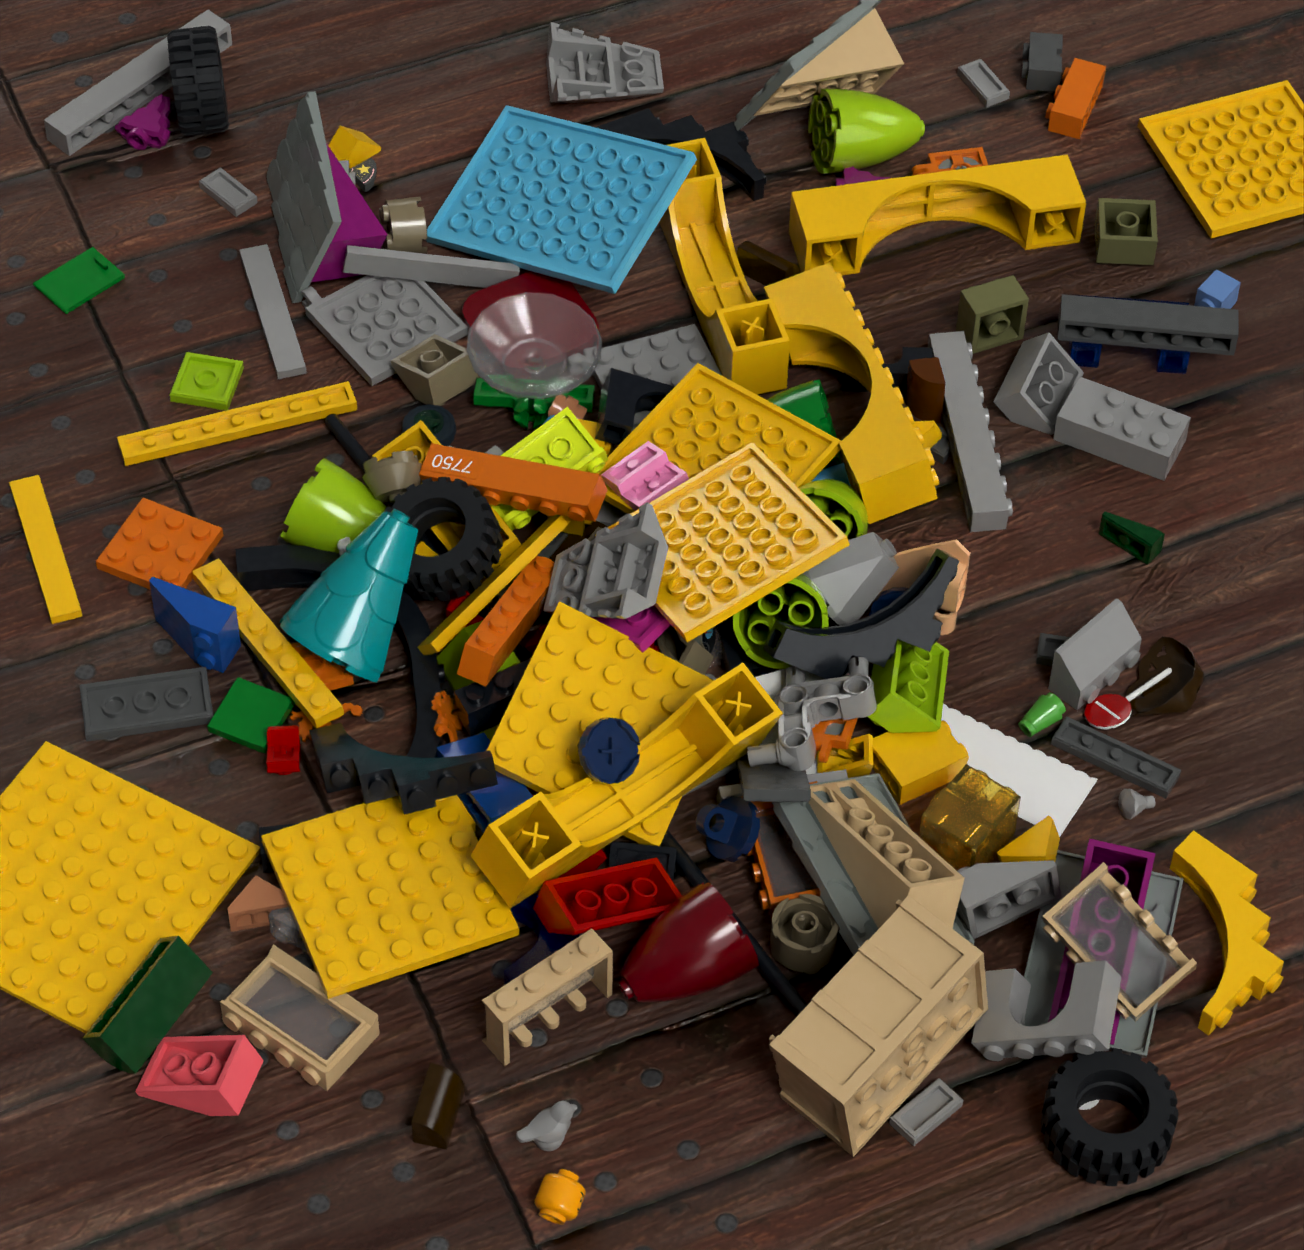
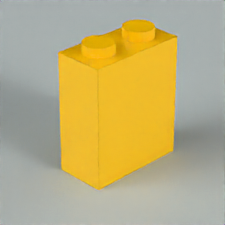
M944 720L941 721L940 729L935 732L890 733L888 731L873 738L872 768L881 775L888 790L899 805L966 774L967 761L969 760L968 752L962 743L958 744L952 736L949 725Z

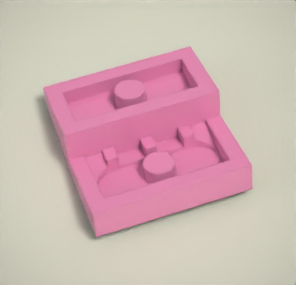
M647 441L601 474L605 483L635 511L645 503H650L689 480L687 472L671 463L666 452L650 441Z

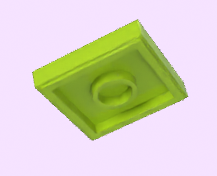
M186 352L170 393L171 402L227 411L244 369L243 361Z

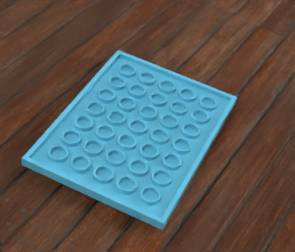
M506 105L427 228L426 241L497 262L512 263L522 269L616 294L697 161L695 153Z

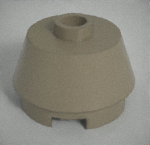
M413 451L392 452L391 457L377 461L376 457L367 460L363 464L365 474L362 478L376 500L394 504L392 500L398 494L402 496L406 493L407 487L412 484L415 487L421 484L419 472L423 464L418 462L417 455L414 456Z

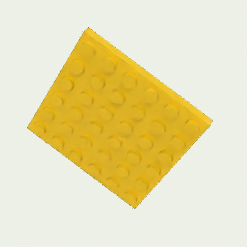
M1288 80L1139 118L1138 128L1211 239L1304 214V103Z
M697 363L608 456V461L605 462L604 468L596 474L601 475L647 441H650L665 451L669 461L687 472L690 479L753 442L799 488L812 482L841 450L839 446L841 440ZM605 483L608 489L604 498L606 502L627 514L635 512Z
M753 442L649 503L653 506L668 545L657 600L654 606L687 643L850 545L847 536ZM639 509L631 513L630 515L634 516L638 514ZM619 521L607 528L612 529L619 525Z
M559 601L486 751H491L495 771L537 792L544 794L554 793L588 777L580 764L577 745L586 727L595 720L606 717L622 719L633 727L639 737V741H641L677 711L694 693L714 680L650 647L642 653L629 640V636ZM682 796L623 834V836L639 844L660 846Z
M457 795L435 800L436 807L408 814L403 813L396 796L367 804H358L261 835L263 847L327 999L519 936V927L509 906L470 856L479 841Z

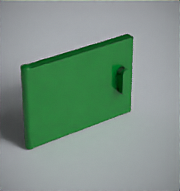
M91 247L35 281L33 286L60 310L68 314L123 280L125 274L94 247Z

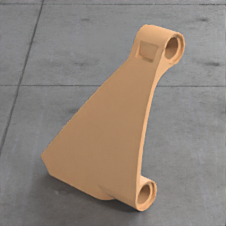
M958 540L935 543L898 552L894 558L899 568L877 597L883 591L893 587L910 588L925 570L936 549L945 551L959 560L957 574L953 581L949 582L944 593V601L941 608L934 614V617L943 623L940 635L952 633L956 626L957 612L965 594L970 552Z

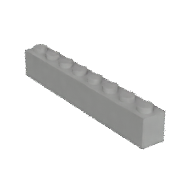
M206 10L179 28L211 26L216 29L220 53L232 46L230 24L210 10ZM167 37L44 119L47 140L71 156L112 128L122 118L131 115L138 108H141L153 100V98L172 87Z
M964 331L929 334L928 348H932V357H939L946 382L942 418L950 442V451L970 533L1006 529L1008 517L1013 514L1012 501L1010 498L1006 499L1005 475L1000 476L999 472L1001 470L1000 454L994 452V431L988 429L989 411L988 408H983V388L977 385L978 368L976 364L971 362L973 358L971 342H966Z

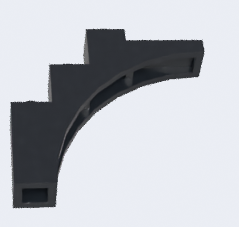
M647 108L595 127L663 145L705 138L720 175L739 186L753 201L764 198L766 177L763 171L758 169L752 162V158L747 152V146L749 145L748 137L743 130L737 131L734 121L705 132L704 127L698 124L692 115L663 125L661 120L655 117L650 109Z
M936 549L925 570L908 590L890 605L869 617L845 625L824 628L802 627L776 620L763 650L777 660L825 679L844 676L849 669L848 662L852 655L865 657L869 662L885 667L887 661L892 658L895 652L897 639L930 652L933 644L940 637L943 624L934 617V614L941 608L944 601V593L949 582L953 581L957 574L959 560L945 551Z
M341 723L309 730L315 758L327 793L359 786L365 804L397 796L403 813L408 814L436 807L435 800L498 785L493 756L490 750L462 756L414 758L391 755L364 746L347 734Z

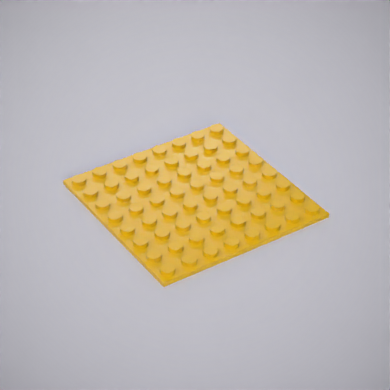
M45 741L0 795V989L86 1034L160 938L180 936L187 945L192 942L261 852L260 846Z

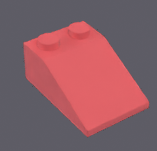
M245 1035L164 1037L158 1044L135 1092L138 1096L208 1116H239L264 1060Z

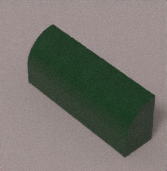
M180 936L160 938L82 1039L102 1059L115 1068L127 1073L136 1074L213 972Z

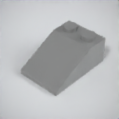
M1053 860L978 863L971 867H963L957 870L965 878L957 911L973 939L1062 898L1057 866Z

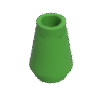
M1049 692L1047 695H1041L1018 725L1025 735L1032 737L1034 734L1060 721L1062 714L1066 712V708L1055 694Z

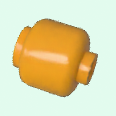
M560 1169L558 1174L548 1173L544 1176L534 1200L535 1206L540 1210V1217L559 1225H564L566 1221H572L577 1217L586 1195L585 1188L578 1182L579 1176L577 1174Z

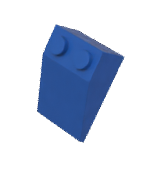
M152 576L149 582L156 621L195 663L206 667V669H213L224 673L241 647L236 607Z

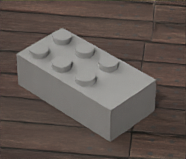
M1079 377L1057 415L1053 440L1165 481L1186 441L1191 417Z

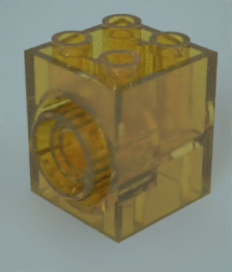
M966 764L947 787L941 789L929 803L921 817L919 837L956 871L978 863H991L997 856L996 852L1002 849L1015 834L1021 796L1017 795L1011 788L1002 786L992 780L985 772L976 770Z

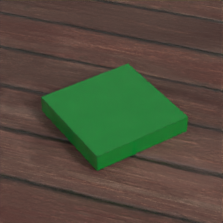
M237 677L207 726L208 731L265 754L268 748L267 728L270 726H282L294 707L295 702L289 696Z

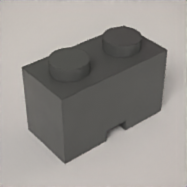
M1030 32L1029 43L1023 44L1022 59H1027V62L1023 61L1021 78H1026L1027 90L1055 92L1057 86L1060 85L1062 73V57H1060V54L1062 53L1063 34Z

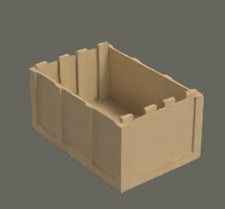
M909 895L903 902L898 900L896 902V911L869 940L862 944L857 953L822 990H819L811 999V1002L777 1037L773 1034L770 1036L769 1047L770 1051L773 1052L774 1061H776V1072L779 1075L778 1081L782 1088L780 1092L781 1099L854 1157L988 1010L984 953Z

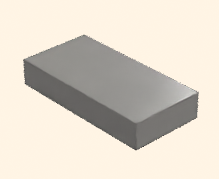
M982 59L958 67L957 75L985 107L1009 99L1010 91Z
M221 167L199 180L200 189L235 217L258 203L257 196Z
M938 1078L891 1116L889 1124L911 1145L915 1146L961 1108L963 1099Z

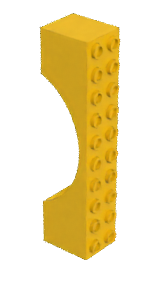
M705 138L669 144L667 146L694 152L697 161L659 222L715 363L723 377L757 395L787 389L790 339L773 299L758 301L751 292L743 275L728 224L722 178Z
M1052 156L791 192L789 235L801 273L830 262L835 273L840 271L841 275L860 273L866 256L882 239L907 226L928 221L953 220L982 225L1008 236L1025 250L1080 243L1086 200L1069 156Z
M829 262L764 287L767 299H773L790 339L789 359L792 365H817L843 373L845 371L847 375L859 381L871 393L868 407L862 419L851 433L839 442L849 484L861 496L867 511L868 523L872 524L938 499L935 486L939 485V479L935 469L931 468L935 461L930 448H923L922 445L925 443L919 427L913 428V416L908 406L905 408L902 406L904 400L899 387H892V384H894L892 374L888 367H882L884 364L882 354L878 347L873 349L874 340L869 328L863 329L862 327L865 324L860 310L853 309L855 307L853 297L849 290L844 292L843 289L846 287L840 271L835 273Z
M741 663L694 693L668 719L639 741L640 746L637 745V754H640L639 763L633 774L626 780L619 783L606 784L596 782L588 776L554 793L544 794L539 792L489 824L470 856L511 909L540 890L544 881L556 879L747 754L748 746L760 745L783 713L746 665Z

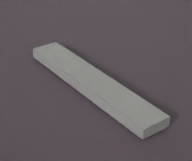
M268 245L240 249L242 265L277 378L283 379L307 374L303 355Z
M347 245L343 262V273L487 288L519 276L520 267L512 263Z

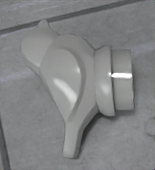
M559 1101L552 1107L543 1109L530 1121L528 1126L517 1131V1140L520 1143L534 1141L537 1147L543 1151L558 1149L570 1127L571 1118L577 1110V1105L570 1104L567 1101Z

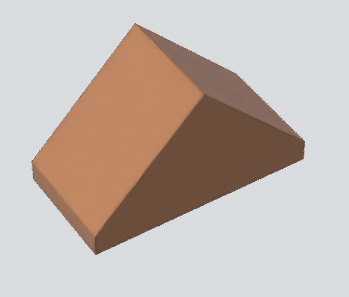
M256 875L227 908L231 932L295 921L282 890Z

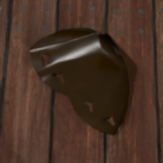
M1162 636L1142 658L1138 667L1139 680L1129 687L1125 697L1165 669L1171 668L1172 673L1143 692L1144 698H1134L1130 701L1131 709L1139 712L1132 715L1134 713L1132 711L1130 717L1187 712L1189 708L1191 709L1204 680V672L1186 645L1174 638ZM1165 646L1166 655L1157 657V654L1162 652V647ZM1152 663L1153 666L1157 668V670L1149 672L1148 670L1151 668L1150 664Z

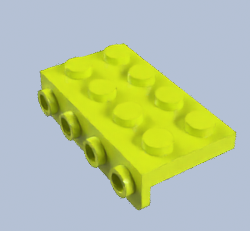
M568 406L501 455L591 473L601 471L606 464L605 462L608 461L606 451L596 443ZM504 504L491 505L512 531L526 526L531 521V517L539 512L531 509L520 511Z

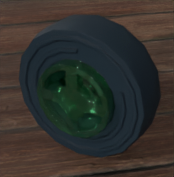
M427 404L418 406L410 410L404 418L402 425L403 433L422 420L441 445L450 446L454 441L456 434L454 417L447 409L439 405Z

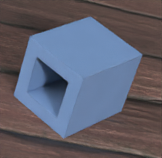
M1216 269L1197 289L1194 306L1231 309L1237 302L1241 282Z

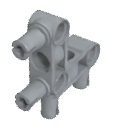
M855 657L851 658L848 662L849 676L805 682V670L795 667V675H793L792 667L787 668L785 671L786 687L772 699L783 713L778 720L779 739H776L775 743L748 746L747 752L750 767L779 763V765L787 766L793 771L807 770L815 761L816 743L812 728L816 724H819L821 721L841 718L843 720L864 718L873 714L877 708L874 694V683L868 676V660L865 657H858L859 665L856 666Z

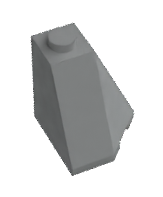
M875 532L848 540L849 546L803 573L820 589L827 604L828 614L838 625H845L859 620L899 568L894 558L897 552L893 544L887 538L883 540Z

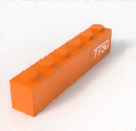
M433 443L430 445L419 472L421 480L432 478L433 481H438V477H449L452 482L455 479L463 480L468 486L477 488L490 505L504 504L520 511L531 509L540 511L547 516H555L556 514L568 516L570 519L579 522L584 520L596 522L608 490L600 474Z
M537 555L521 571L465 643L457 675L485 687L488 685L543 612L554 567V562L551 559Z

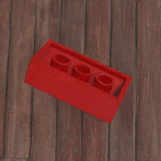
M656 857L544 881L533 909L548 933L576 935L585 933L591 928L599 930L657 917L682 895Z

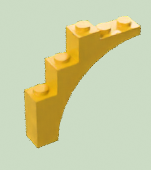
M1193 830L1174 850L1170 870L1180 878H1184V881L1203 901L1216 924L1222 944L1224 967L1222 979L1216 993L1202 1010L1198 1029L1209 1036L1217 1026L1223 1028L1233 1014L1232 1010L1237 1005L1240 1007L1245 1005L1251 995L1260 1001L1268 991L1274 993L1283 980V976L1280 974L1284 961L1263 947L1270 936L1267 930L1271 917L1250 904L1257 892L1254 886L1258 874Z

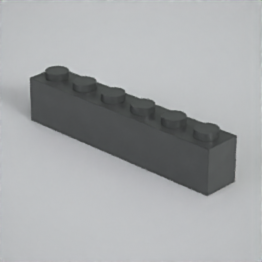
M1062 294L1058 316L1057 340L1234 356L1239 332V310Z

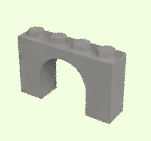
M1106 960L1075 963L1070 995L1063 1010L1051 1021L1043 1025L1031 1027L1025 1026V1014L1031 984L1015 968L985 972L988 1010L975 1023L971 1043L986 1059L1001 1061L1003 1058L1012 1057L1031 1059L1033 1056L1040 1055L1060 1057L1068 1053L1090 1055L1096 1051H1109L1121 976Z

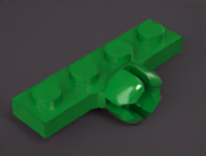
M477 378L474 390V405L513 408L514 420L524 429H528L529 421L534 422L533 429L535 430L548 418V409L557 392L566 397L570 395L579 400V404L587 408V412L592 413L595 385Z

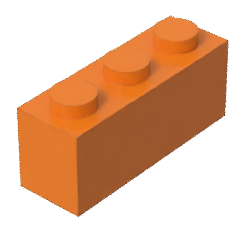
M1074 58L1071 67L1065 68L1062 77L1063 85L1057 86L1054 94L1055 102H1050L1046 111L1045 118L1049 119L1048 131L1080 139L1103 88L1106 66Z

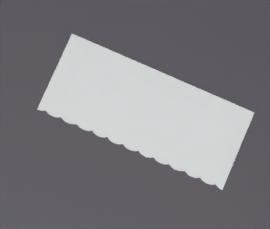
M943 703L941 721L947 722L952 736L958 744L962 743L965 746L969 755L966 774L949 783L1034 825L1049 815L1053 819L1060 837L1098 779L1089 777L1085 772L1075 770L1072 766L1061 763L1054 757H1048L1040 750H1033L1028 744L1019 743L1015 738L1005 736L999 730L990 729L985 723L976 722L974 718L962 715L956 709H949Z

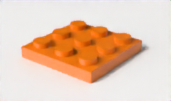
M142 498L98 557L96 566L101 571L150 589L149 580L152 576L186 589L193 579L192 571L202 567L222 539L223 528Z

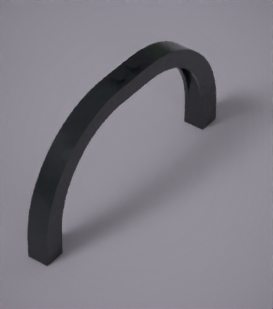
M273 545L235 549L238 582L246 591L277 588H309L321 577V573L341 556L336 552L299 545ZM403 589L393 631L405 648L410 662L417 712L416 732L406 757L437 758V747L443 745L444 734L439 737L434 731L438 713L432 709L431 706L433 704L431 700L435 699L434 696L437 692L444 690L447 694V689H440V683H445L444 664L437 665L436 653L423 655L417 648L431 634V631L420 608ZM296 824L259 827L263 873L274 872L263 847L261 835Z

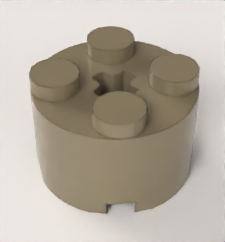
M420 196L385 200V205L379 208L381 225L386 224V233L388 234L383 243V249L427 254L428 247H422V240L427 239L424 208L417 206L422 201Z
M800 894L799 898L791 900L787 898L781 901L773 912L770 936L771 955L775 961L790 970L805 972L809 975L817 974L821 968L833 959L836 953L839 926L821 897L812 894Z

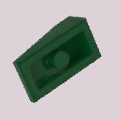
M1108 512L1102 514L1098 533L1147 565L1161 552L1165 536L1163 532Z

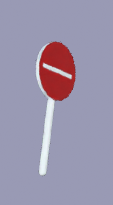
M1165 669L1126 697L1118 694L1098 696L1092 703L1086 705L1084 710L1086 721L1098 729H1111L1124 724L1132 713L1130 701L1171 674L1172 669Z

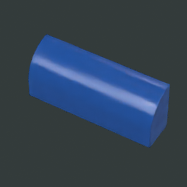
M480 733L437 747V758L484 752L490 740L485 733ZM496 771L498 785L458 794V797L484 833L489 824L533 797L525 785Z

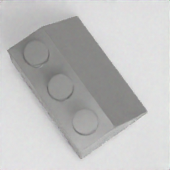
M1048 332L1023 341L993 402L1011 422L1052 435L1055 432L1058 413L1078 378L1082 377L1084 372Z
M1116 598L1055 650L1048 689L1076 710L1080 709L1086 702L1088 704L1092 703L1102 688L1106 685L1111 686L1114 684L1120 673L1127 667L1132 668L1141 656L1139 650L1142 638L1119 599Z

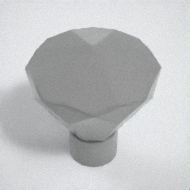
M1127 788L1121 791L1118 801L1120 813L1125 819L1130 820L1144 809L1154 808L1156 803L1154 796H1143Z

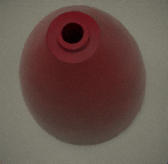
M711 883L698 884L678 898L652 922L639 938L620 972L622 980L618 982V986L627 1000L633 998L636 1002L656 1003L696 996L728 984L759 966L757 954L748 935L743 934L741 927L732 915L734 913Z

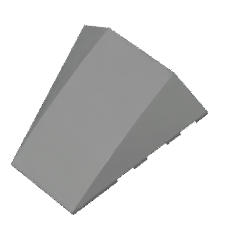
M550 22L546 62L550 102H605L663 93L664 85L659 51L628 42H623L622 45L611 43L609 37L600 35L599 39L585 36L583 35V30L573 28L572 32L559 29L560 24Z
M648 502L639 507L638 514L632 516L628 513L619 519V525L612 529L604 527L597 531L596 538L589 541L585 538L556 555L543 611L553 614L555 607L560 601L590 617L627 619L656 604L668 545L653 506Z

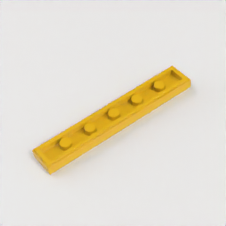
M35 475L10 481V489L51 623L55 624L82 617L80 604L40 476Z

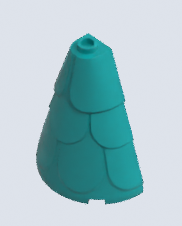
M393 509L391 513L384 511L346 546V552L323 571L321 577L294 602L292 607L281 618L279 622L281 623L280 627L298 643L329 662L334 661L338 665L345 666L346 671L377 683L380 674L384 670L393 626L396 624L403 586L408 580L418 529L408 523L410 517L397 509Z

